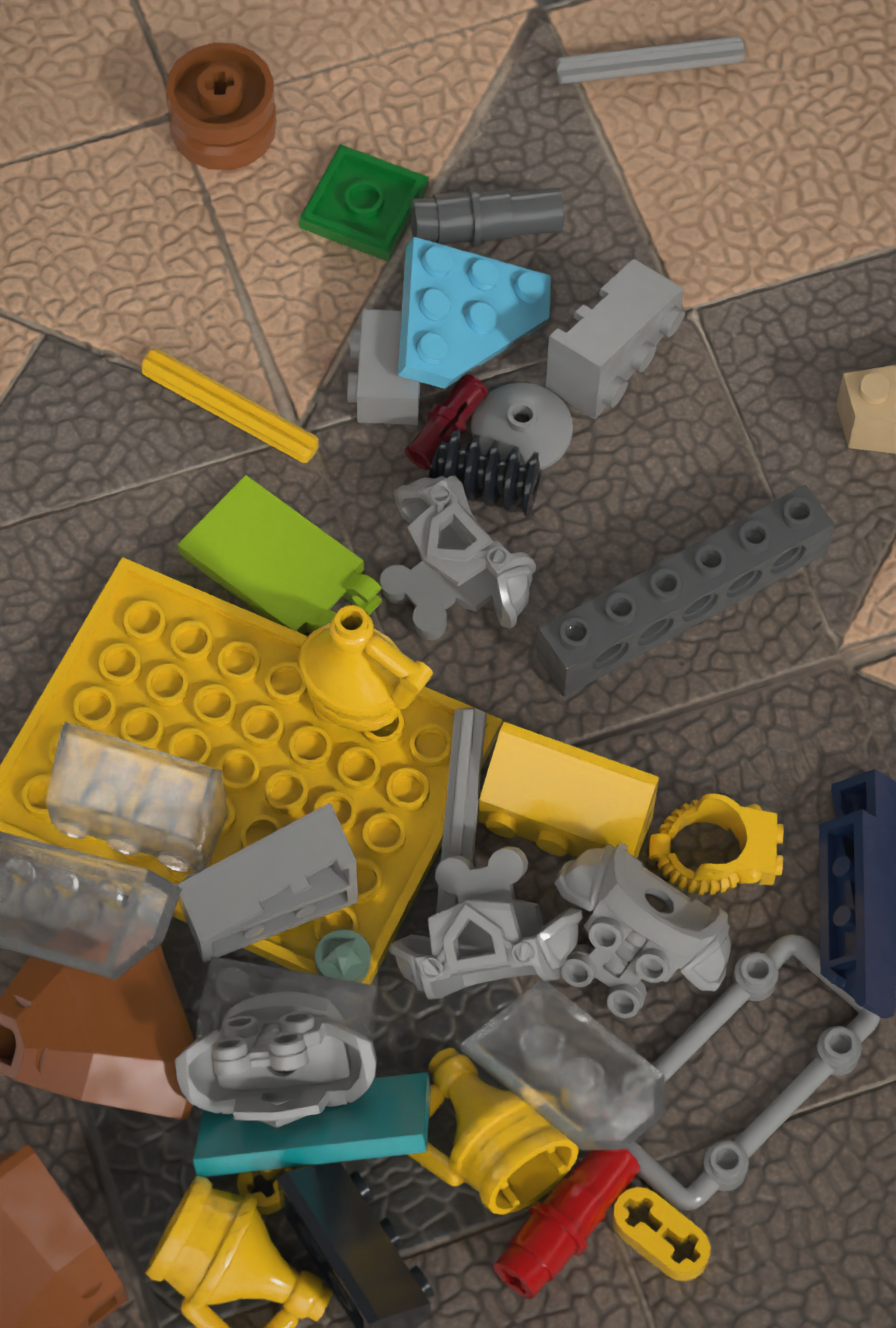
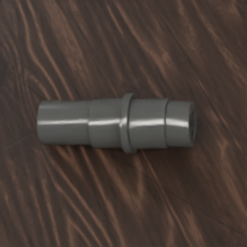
M472 186L467 187L465 192L434 194L432 197L414 198L410 202L412 237L438 244L469 242L472 247L480 246L481 241L511 239L512 236L562 232L564 226L562 194L558 187L509 191L508 189L477 191V188Z

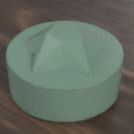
M346 929L335 930L325 935L318 943L315 951L316 969L320 978L328 985L340 989L351 988L360 984L367 977L371 968V951L367 941L357 932Z

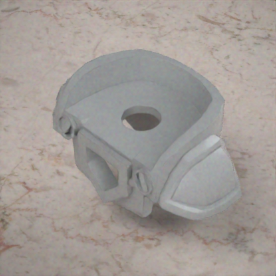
M441 476L436 479L424 477L409 485H400L394 490L396 506L401 517L410 523L407 527L408 532L417 547L421 562L411 570L404 565L396 564L385 568L380 575L381 591L385 599L393 604H402L408 600L412 602L416 607L413 611V625L417 634L425 640H436L445 633L447 627L446 609L454 603H458L461 607L476 612L492 600L500 625L509 629L517 624V616L524 610L529 601V587L533 579L532 574L536 571L534 560L524 552L510 554L499 541H494L472 515L463 485L456 476L448 478Z
M620 842L616 848L607 844L604 849H589L576 860H569L560 869L555 885L562 898L588 911L593 910L583 927L589 933V940L594 947L592 948L584 944L576 945L567 956L565 965L561 967L563 979L574 987H585L594 978H597L610 987L607 999L610 1011L618 1017L631 1018L642 1008L647 996V990L640 981L641 978L651 983L668 982L677 969H680L681 973L698 989L716 991L726 976V964L730 955L731 940L728 934L730 925L727 923L728 913L720 907L711 909L697 899L691 900V898L643 867L642 862L626 852L628 846L623 842ZM645 894H653L665 902L669 911L659 912L655 910L646 900Z
M504 847L495 851L489 859L488 866L474 868L472 862L466 857L451 856L440 862L436 868L435 879L439 888L446 893L457 894L458 904L428 918L430 937L408 935L389 944V951L391 955L396 957L403 977L414 983L417 990L425 991L429 1000L445 997L475 984L510 977L538 975L544 981L557 980L561 977L559 968L565 965L567 956L577 945L578 923L582 919V911L580 909L568 908L546 925H543L539 904L516 899L513 883L523 877L528 867L527 857L519 848Z
M276 992L258 995L243 1000L231 1007L220 1030H214L193 1042L175 1059L178 1084L182 1093L191 1104L215 1114L220 1112L222 1114H233L234 1120L261 1121L277 1128L304 1116L322 1113L326 1106L334 1107L347 1104V1102H354L371 1086L376 1075L377 1059L373 1042L364 1033L348 1026L330 1000L301 992ZM274 1070H277V1071H289V1070H293V1071H291V1072H289V1073H279V1072H276V1071H274Z

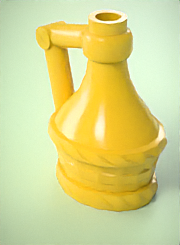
M355 605L341 608L333 617L331 623L311 632L300 646L297 663L302 682L307 688L310 700L322 715L340 727L359 732L376 731L391 724L402 709L408 708L433 675L430 667L421 661L414 662L402 653L388 636L374 629L371 617L361 607Z
M454 1048L444 1049L432 1058L429 1063V1071L433 1075V1084L430 1085L429 1119L441 1106L445 1098L451 1100L457 1122L451 1156L448 1157L427 1142L426 1151L407 1155L450 1186L456 1187L463 1183H468L479 1192L481 1201L486 1209L494 1214L505 1215L520 1211L554 1189L576 1162L579 1148L573 1135L567 1130L561 1129L556 1117V1107L551 1097L536 1091H505L485 1083L478 1077V1070L475 1064L467 1056L459 1054Z
M196 1176L168 1223L149 1261L145 1274L151 1280L162 1282L164 1279L185 1297L181 1302V1313L196 1328H231L209 1305L223 1304L239 1299H265L283 1304V1309L278 1311L264 1328H295L298 1320L306 1317L318 1322L331 1299L333 1290L323 1286V1281L319 1276L307 1270L299 1273L284 1260L269 1237L265 1223L256 1207L258 1201L253 1195L245 1194L240 1196L212 1188L213 1184L206 1177Z

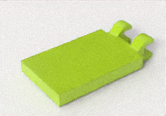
M247 475L177 544L180 556L262 617L301 634L306 632L311 634V632L331 623L337 613L330 609L341 597H344L353 605L361 607L368 615L382 603V599L376 595L381 590V585L370 576L362 574L364 572V560Z

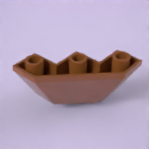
M106 909L32 953L0 997V1074L17 1082L80 1101L179 1120H189L193 1104L188 1101L180 1089L177 1081L175 1059L195 1041L154 926L117 910Z
M27 1144L17 1152L12 1149L0 1154V1328H93L128 1301L122 1282L94 1236L31 1146Z

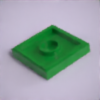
M340 144L299 217V228L389 262L410 224L411 199L424 198L429 188V177Z

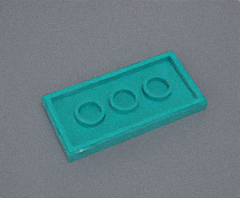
M428 1072L374 1078L369 1089L354 1102H347V1104L334 1107L326 1106L322 1113L307 1115L277 1128L261 1121L234 1120L233 1114H222V1112L215 1114L203 1110L193 1158L196 1175L206 1177L422 1153L427 1150L431 1094Z

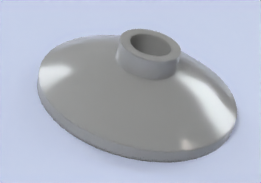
M511 383L492 390L474 411L471 422L472 438L475 434L480 435L482 452L486 453L493 441L497 440L500 441L501 457L506 458L512 448L518 446L520 450V463L525 464L535 451L539 453L540 468L542 470L555 464L565 454L570 445L573 432L571 414L560 397L547 388L531 383ZM518 416H525L530 418L531 420L525 423H521L516 421L514 418Z

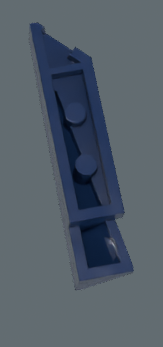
M873 769L831 784L836 819L819 824L820 974L850 995L860 1007L881 1018H890L894 1015L896 995V781Z

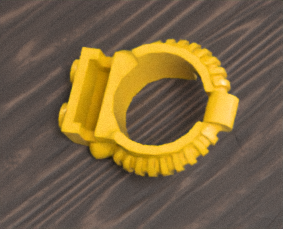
M706 794L702 796L699 802L697 799L692 800L690 804L685 803L681 805L680 810L675 809L671 816H667L664 820V824L658 829L659 833L650 836L649 859L653 862H659L657 866L660 871H663L662 875L664 878L670 879V884H676L678 889L688 890L687 893L690 894L698 892V895H704V893L715 895L716 892H726L727 888L730 890L735 888L737 883L754 884L759 881V885H774L776 875H782L783 855H777V844L783 843L784 825L777 824V813L763 811L758 804L743 807L725 795ZM708 822L718 825L726 831L731 829L739 842L741 854L737 859L729 863L701 864L694 872L686 868L678 860L675 853H671V841L674 840L679 831L688 825Z

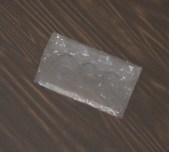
M0 831L1 949L117 980L164 941L182 888L146 868Z

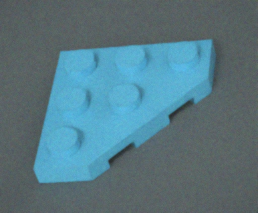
M413 237L407 244L405 251L398 376L445 389L458 381L468 371L478 365H483L505 351L515 341L538 330L549 319L551 275Z

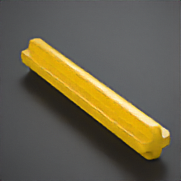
M152 348L143 358L141 367L144 376L301 463L310 462L319 447V439L305 429L159 349Z

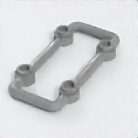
M795 934L785 935L776 940L764 953L752 952L742 956L735 965L732 978L733 984L651 1066L636 1065L625 1072L620 1084L619 1097L605 1110L600 1118L598 1127L600 1137H609L623 1145L640 1165V1171L637 1175L676 1209L684 1211L697 1209L717 1190L731 1191L738 1188L746 1178L749 1157L831 1074L845 1075L857 1066L862 1051L861 1043L875 1030L880 1021L879 1016L857 1005L850 995L820 974V949L803 936ZM791 956H794L855 1009L858 1015L846 1027L834 1026L825 1030L818 1039L815 1048V1059L733 1142L720 1141L710 1146L703 1159L702 1174L688 1188H685L621 1129V1126L634 1113L643 1115L658 1109L664 1098L665 1082L747 1000L761 1001L768 998L776 988L779 974L778 969Z

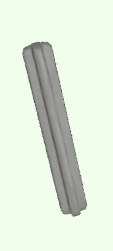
M735 36L560 57L555 62V71L558 83L567 84L734 64L744 60L745 50L742 38Z
M462 708L457 709L454 713L441 861L451 856H463L473 864L486 714L478 709ZM438 886L436 914L457 905V894L446 893Z

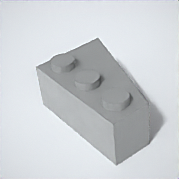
M632 259L600 289L599 295L602 296V299L593 309L583 304L575 312L573 318L579 321L567 333L557 328L549 335L546 388L594 420L597 419L607 405L611 408L615 407L627 389V380L636 370L643 372L648 367L656 353L657 343L664 335L671 337L682 323L685 312L681 310L684 288L639 261Z
M331 803L210 867L192 872L184 881L176 884L181 910L204 963L358 903L356 859Z

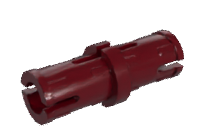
M469 374L462 375L443 403L435 404L427 414L428 422L410 445L408 444L405 448V454L413 464L421 469L428 470L431 468L439 443L443 440L447 441L455 429H459L461 436L466 431L465 422L483 399L485 400L488 396L486 386L479 379Z

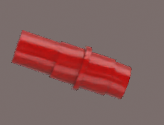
M601 1137L567 1178H563L543 1202L536 1201L529 1208L528 1220L507 1243L508 1248L493 1264L495 1272L502 1281L519 1295L527 1299H533L547 1282L555 1278L573 1255L580 1256L587 1248L586 1239L606 1217L605 1212L639 1173L640 1165L636 1158L617 1141L609 1137Z

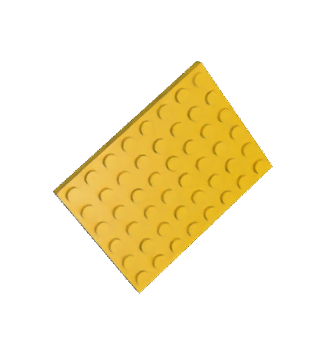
M122 557L0 765V839L186 922L179 904L176 884L184 881L192 872L210 867L331 803L356 859L358 903L243 948L359 1001H363L389 950V944L395 939L442 847L454 713L457 709L476 708L424 686L408 708L402 709L391 724L379 730L359 732L340 727L322 715L310 700L307 688L302 682L297 663L300 646L308 636ZM486 712L482 767L502 727V719ZM340 929L351 930L360 934L367 941L371 951L369 974L360 984L346 989L335 988L325 983L320 978L315 963V951L320 940L328 933Z

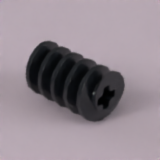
M455 429L447 441L443 440L439 443L431 464L429 478L436 479L441 476L445 478L456 476L464 487L467 500L474 501L483 490L484 504L489 507L496 505L503 495L504 510L510 513L514 512L523 501L524 516L528 518L538 493L542 469L540 468L538 452L534 451L528 461L523 464L520 463V450L518 446H514L507 457L503 458L500 456V441L494 440L485 453L481 451L480 435L475 434L465 447L461 446L460 430Z

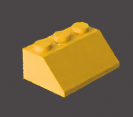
M503 722L479 798L478 822L484 823L491 832L499 836L512 838L517 835L536 842V845L541 850L555 856L569 854L578 858L589 849H604L607 844L616 848L620 842H623L628 846L626 852L637 859L652 823L659 777Z

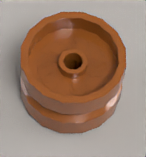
M213 42L193 48L177 59L169 72L166 98L170 112V131L177 150L190 162L209 170H233L253 163L267 152L273 142L276 132L274 80L267 63L253 50L235 43Z

